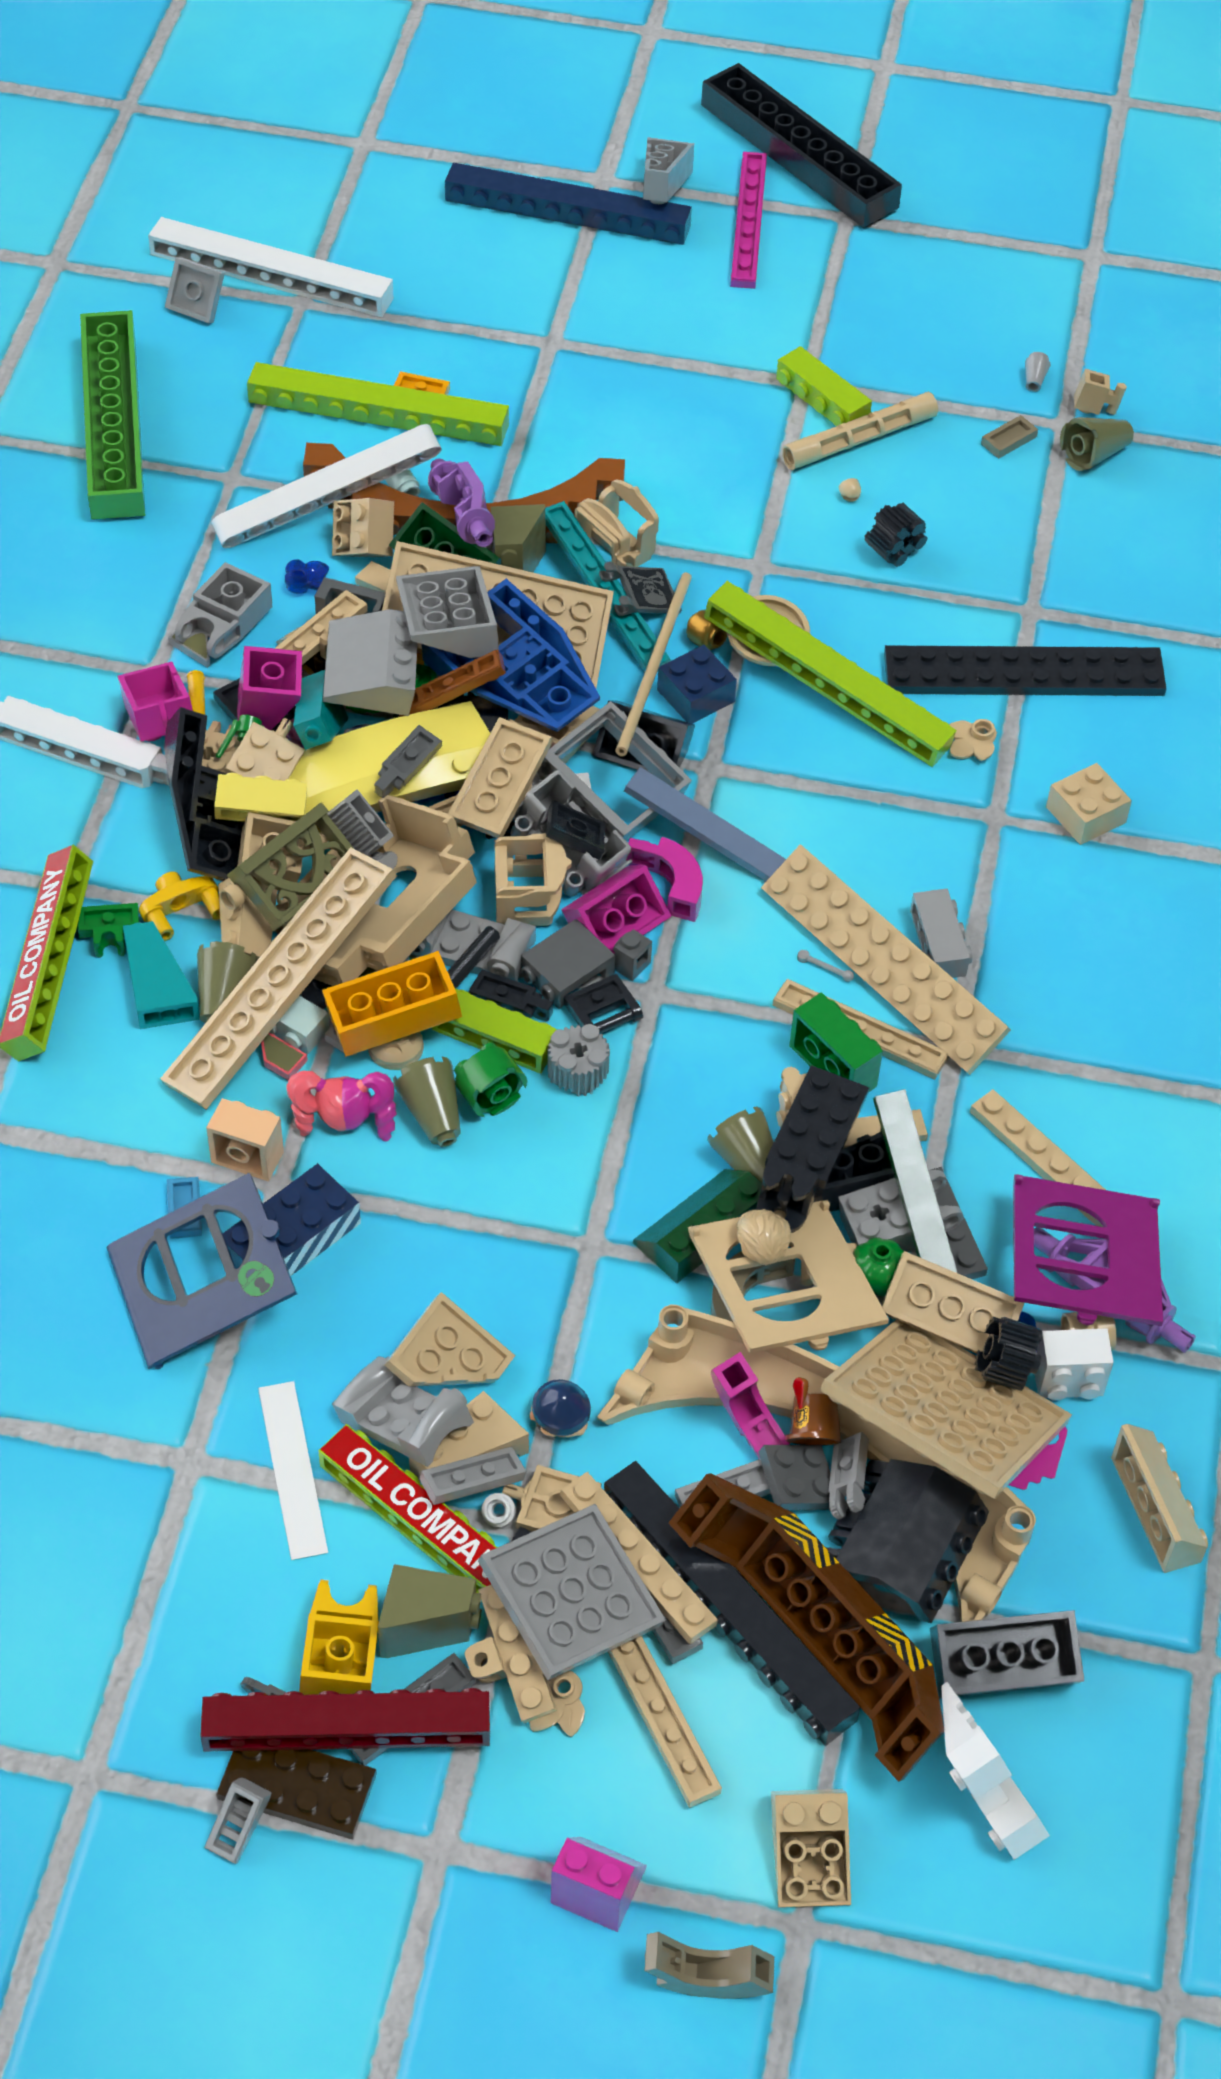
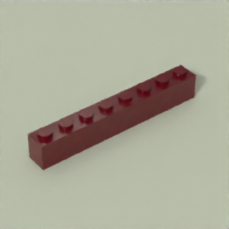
M467 1688L461 1692L430 1689L426 1692L411 1693L408 1690L397 1689L390 1693H374L370 1690H360L354 1694L323 1691L313 1695H304L301 1692L290 1691L283 1695H267L263 1692H252L247 1696L215 1693L212 1696L202 1697L201 1742L203 1752L490 1746L489 1691Z

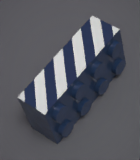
M318 1163L263 1203L268 1219L275 1220L280 1225V1235L276 1239L290 1276L361 1224L359 1202ZM242 1220L223 1233L236 1269L240 1267L245 1259L249 1246L248 1231Z

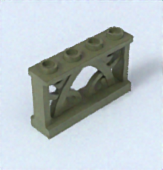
M322 802L227 875L234 884L238 883L271 925L272 931H275L280 926L284 928L321 884L324 873L328 875L334 868L331 865V860H336L337 857L332 854L325 855L324 850H336L342 858L350 847L353 848L327 815L329 811ZM317 827L329 842L322 843ZM297 840H303L304 847L310 845L311 849H300L297 846ZM284 847L289 853L298 857L312 855V874L309 883L292 882L282 879L286 872L287 862L281 848ZM270 861H275L279 865L276 875L272 874L276 869H272L269 866ZM253 877H255L257 880L268 886L265 892L261 889V887L257 884ZM274 889L279 891L276 897L278 904L281 903L282 898L288 900L289 907L287 910H278L272 903L271 894ZM297 895H309L298 904Z

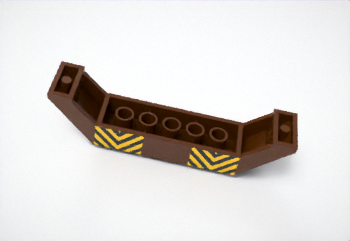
M712 1473L706 1474L669 1521V1524L690 1548L697 1547L731 1564L742 1574L872 1720L878 1746L875 1756L898 1782L904 1780L944 1733L933 1664L795 1513Z

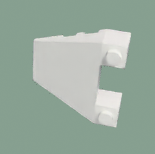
M946 1682L941 1686L946 1756L954 1767L949 1774L960 1791L967 1788L993 1828L988 1832V1835L998 1850L1001 1851L1006 1848L1015 1860L1050 1835L1012 1780V1774L981 1727L976 1724L970 1712L963 1706V1703L951 1686Z

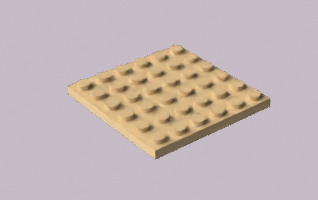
M898 1320L891 1323L825 1378L820 1388V1391L827 1394L833 1402L851 1409L862 1420L875 1424L886 1431L891 1438L904 1442L915 1449L921 1457L931 1459L944 1467L950 1475L960 1477L974 1486L979 1493L990 1496L993 1499L1062 1431L1072 1416L1069 1412L1026 1386L1022 1391L984 1380L981 1376L982 1372L975 1370V1355L960 1346Z

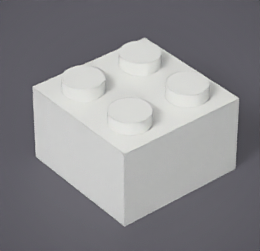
M1108 1329L1042 1331V1338L1037 1348V1354L1041 1355V1364L1035 1374L1038 1394L1051 1400H1062L1066 1397L1093 1399L1098 1396H1104L1113 1366Z

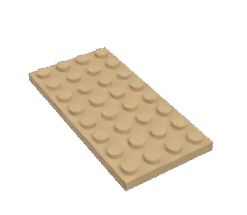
M396 542L382 611L389 609L404 611L396 576L480 566L487 592L507 578L564 629L592 683L597 688L614 591L404 542ZM497 624L499 646L511 636ZM417 643L418 654H422V647L420 643Z

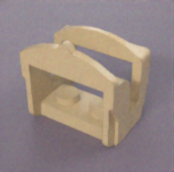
M616 479L601 492L598 501L587 498L578 503L575 509V518L588 537H592L612 555L611 562L617 566L638 567L651 559L656 548L659 517L637 486L633 487L625 481ZM619 496L647 520L639 528L637 539L625 529L618 519Z
M546 834L499 837L495 840L496 922L505 924L507 919L510 918L534 926H549L553 923V917L559 908L562 898V885L567 870L572 866V861L566 857L561 843L546 837ZM543 853V859H527V855ZM508 877H544V886H514V881H508ZM546 905V911L514 910L516 907H539Z

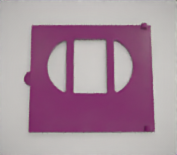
M1014 1174V1301L1077 1312V1320L1084 1325L1094 1324L1097 1315L1162 1326L1163 1307L1157 1210L1160 1205V1199ZM1067 1206L1090 1214L1103 1227L1042 1217L1036 1214L1049 1207ZM1034 1227L1106 1239L1108 1243V1268L1036 1256L1034 1254ZM1038 1268L1104 1279L1106 1282L1097 1288L1089 1290L1069 1289L1049 1280Z

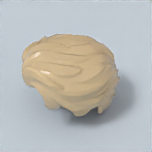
M766 1209L752 1210L741 1215L737 1223V1237L742 1253L746 1257L767 1266L778 1262L785 1256L786 1249H788L791 1241V1230L788 1221Z

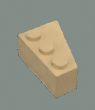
M482 1391L466 1404L474 1423L470 1427H459L447 1434L439 1444L433 1462L428 1467L409 1458L410 1471L419 1479L422 1470L511 1446L515 1453L521 1457L529 1453V1433L488 1394Z

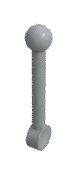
M800 950L798 952V961L802 963L807 961L842 976L846 982H850L854 978L852 971H843L811 957L807 950Z

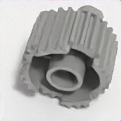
M586 1024L582 1028L580 1025H577L576 1028L572 1025L570 1029L565 1027L564 1030H555L548 1045V1077L551 1083L559 1084V1087H564L565 1091L570 1089L577 1096H580V1094L587 1096L588 1092L593 1094L595 1087L598 1088L599 1083H603V1079L607 1078L609 1072L610 1049L607 1039L603 1038V1034H599L598 1027Z

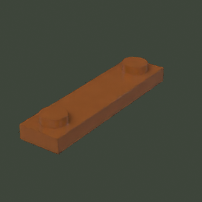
M498 649L416 688L409 715L436 708L506 674L503 656Z

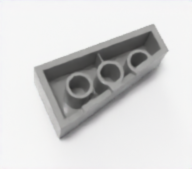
M647 137L643 199L651 200L653 204H664L671 199L693 173L695 143Z

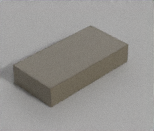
M1020 415L982 436L981 445L999 459L1035 439L1038 429Z

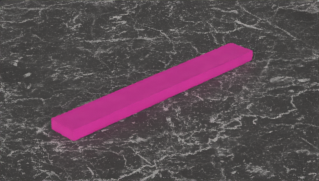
M743 152L730 287L751 289L756 287L767 153Z

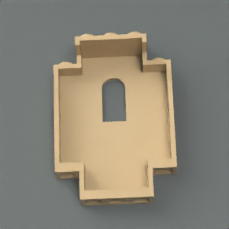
M387 795L378 801L386 822L385 825L393 833L394 837L375 852H395L398 861L393 869L394 872L411 870L416 872L417 875L387 908L374 904L313 979L335 986L358 978L367 967L380 971L403 963L477 883L470 860H468L475 853L468 830L457 827L453 815L391 795ZM331 849L327 854L337 857L336 860H331L332 867H335L341 857L336 850ZM312 869L299 883L310 882ZM297 895L298 904L309 895ZM283 898L281 903L276 905V908L285 911L289 907V902ZM282 926L276 929L278 935L284 929Z

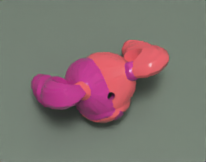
M300 1071L292 1075L286 1085L287 1095L292 1101L291 1109L295 1117L296 1128L300 1130L301 1136H307L312 1132L314 1112L317 1111L321 1120L330 1128L338 1131L354 1130L364 1123L370 1113H375V1125L377 1126L379 1138L387 1142L392 1137L391 1132L395 1130L393 1118L397 1115L396 1103L393 1101L394 1083L386 1074L374 1072L362 1079L344 1076L324 1080L313 1071ZM369 1088L373 1089L375 1092V1094L372 1097ZM311 1089L316 1090L315 1096L312 1095Z

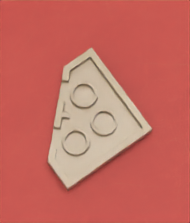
M440 1292L391 1354L384 1366L409 1387L494 1383L500 1378L515 1355L445 1294Z

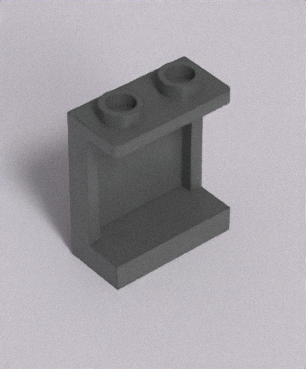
M324 577L314 596L317 614L341 593L348 590L367 603V612L364 613L367 614L382 611L385 592Z
M575 919L521 955L520 973L528 984L532 983L540 991L544 999L553 1001V1004L560 1009L564 1006V996L598 973L603 978L613 975L615 973V954L581 922Z

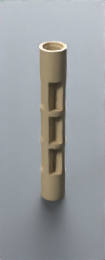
M928 391L882 410L871 412L866 416L839 424L815 435L788 443L782 447L784 462L790 470H794L874 438L882 437L890 432L930 419L938 414L937 401L934 395Z

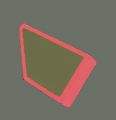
M270 1032L261 1042L264 1066L288 1081L308 1061L306 1053Z

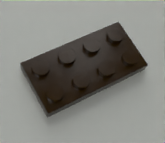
M314 1750L233 1751L216 1794L218 1800L224 1801L232 1782L239 1778H245L272 1793L263 1813L353 1840L377 1771L375 1768ZM240 1796V1798H242V1799H244V1800H246V1801H248V1802H250V1803H252V1804L254 1803V1802H252L251 1800H249V1799H247V1798H245V1797H243V1796Z

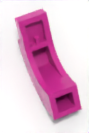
M661 837L658 845L645 840L630 838L628 844L631 846V851L626 859L627 861L632 860V863L629 865H646L649 871L666 878L672 886L668 895L667 907L671 916L695 922L701 907L703 877L700 866L694 856L682 845L665 837Z
M741 1352L712 1369L711 1378L724 1407L758 1459H760L758 1451L763 1445L790 1444L785 1441L784 1433L764 1403L757 1388L759 1380Z

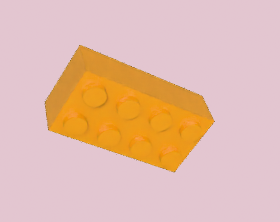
M439 951L322 990L329 1016L345 1057L462 1017L456 990Z

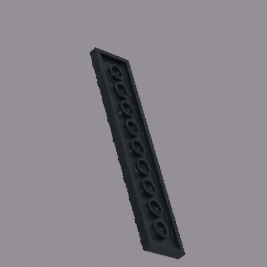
M885 645L884 648L886 683L902 694L1165 696L1167 689L1160 647Z

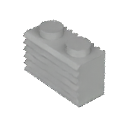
M358 789L327 813L353 848L367 856H370L394 837L393 833Z

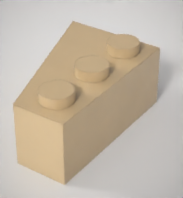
M230 878L218 884L219 891L229 884H234ZM262 884L260 887L265 892L268 886ZM274 889L271 894V901L276 906L278 890ZM248 896L244 900V904L233 911L227 909L219 897L222 942L245 947V954L251 956L253 952L259 959L270 946L269 944L272 940L271 925Z

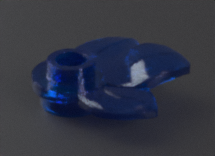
M299 559L291 560L285 567L287 573L284 579L286 588L296 594L306 593L308 588L317 591L324 577L329 572V566L321 561H310L305 564Z

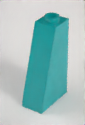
M325 670L306 676L301 680V699L296 704L293 726L305 750L332 741L348 721V715L343 705L323 702Z
M139 922L123 926L139 1028L145 1029L200 1020L197 996L154 922Z

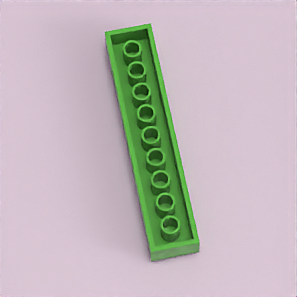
M129 310L80 314L87 489L91 519L146 516L133 312Z

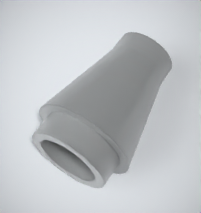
M1033 352L1025 360L1026 388L1029 391L1037 392L1041 389L1044 378L1051 366L1049 357L1042 352Z

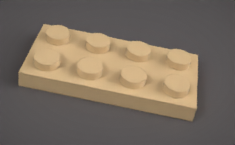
M499 717L448 813L454 816L457 823L496 838L503 837L553 743L552 737Z
M904 1251L881 1306L887 1316L977 1354L978 1350L983 1351L989 1334L984 1333L989 1320H992L994 1316L1000 1319L1001 1317H1007L1018 1321L1024 1303L1014 1301L1013 1296Z

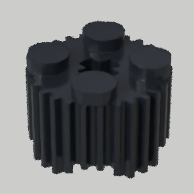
M904 502L897 504L896 507L885 505L883 509L881 508L880 512H877L874 517L876 524L872 526L873 529L870 532L867 531L864 536V540L888 563H892L896 567L903 565L908 555L914 552L915 549H921L928 539L924 535L926 533L925 521Z
M993 1316L992 1320H989V1324L986 1325L984 1333L989 1334L983 1351L978 1350L975 1356V1370L982 1372L981 1376L986 1381L1022 1391L1026 1385L1027 1376L1030 1373L1036 1374L1040 1367L1041 1355L1037 1354L1036 1350L1043 1332L1032 1325L1007 1317H1001L1000 1319Z

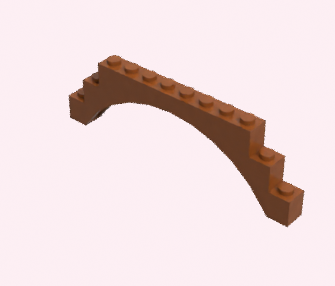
M306 442L303 461L304 477L339 462L346 457L333 444ZM598 458L573 478L549 490L519 499L486 503L487 510L491 513V507L536 504H545L546 508L565 501L575 516V509L578 503L587 498L598 500L601 492L610 486L612 481L616 479L624 481L625 459ZM380 482L340 499L374 498L394 501L393 535H397L421 502L457 527L454 511L456 505L403 493ZM334 502L331 503V504H329V505H328V508H332V509H333V508H334ZM546 526V543H558Z

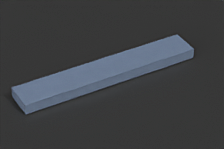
M642 767L637 770L624 789V792L764 881H767L786 860Z

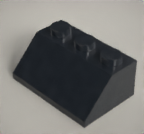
M608 700V703L611 701L617 708L624 711L627 717L629 716L632 705L617 700ZM643 709L637 727L642 729L656 746L663 749L667 756L680 768L688 752L695 725ZM604 727L599 730L593 756L637 770L642 767L648 771L629 751L625 756H619L616 753L619 741Z

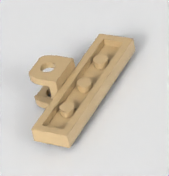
M345 590L274 649L302 651V665L319 651L320 656L326 660L329 621L362 615L367 612V603L348 590Z
M489 1585L479 1589L478 1591L481 1593V1600L494 1638L489 1637L466 1649L465 1657L471 1675L481 1683H492L507 1677L523 1723L557 1711L544 1673L493 1586ZM488 1659L487 1663L482 1666L483 1662Z

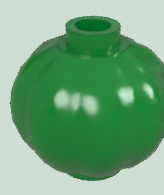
M870 1238L867 1242L858 1245L853 1251L856 1263L862 1269L875 1295L878 1296L886 1295L901 1255L904 1252L900 1245L891 1239Z

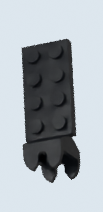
M810 1066L767 1155L756 1210L784 1211L786 1213L785 1220L789 1223L791 1233L803 1226L810 1213L818 1186L825 1188L867 1098L870 1087L815 1066Z

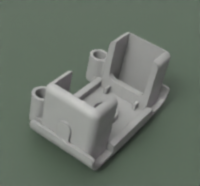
M554 771L527 792L525 799L521 802L513 817L515 822L510 831L511 836L546 834L548 808L552 801H557L584 813L573 800L569 802L576 787L561 771ZM616 830L612 831L609 839L605 836L604 853L600 860L593 858L588 852L584 854L562 844L566 857L572 861L571 868L567 870L562 891L570 897L577 895L579 892L584 895L632 863L631 859L626 860L631 851V846Z

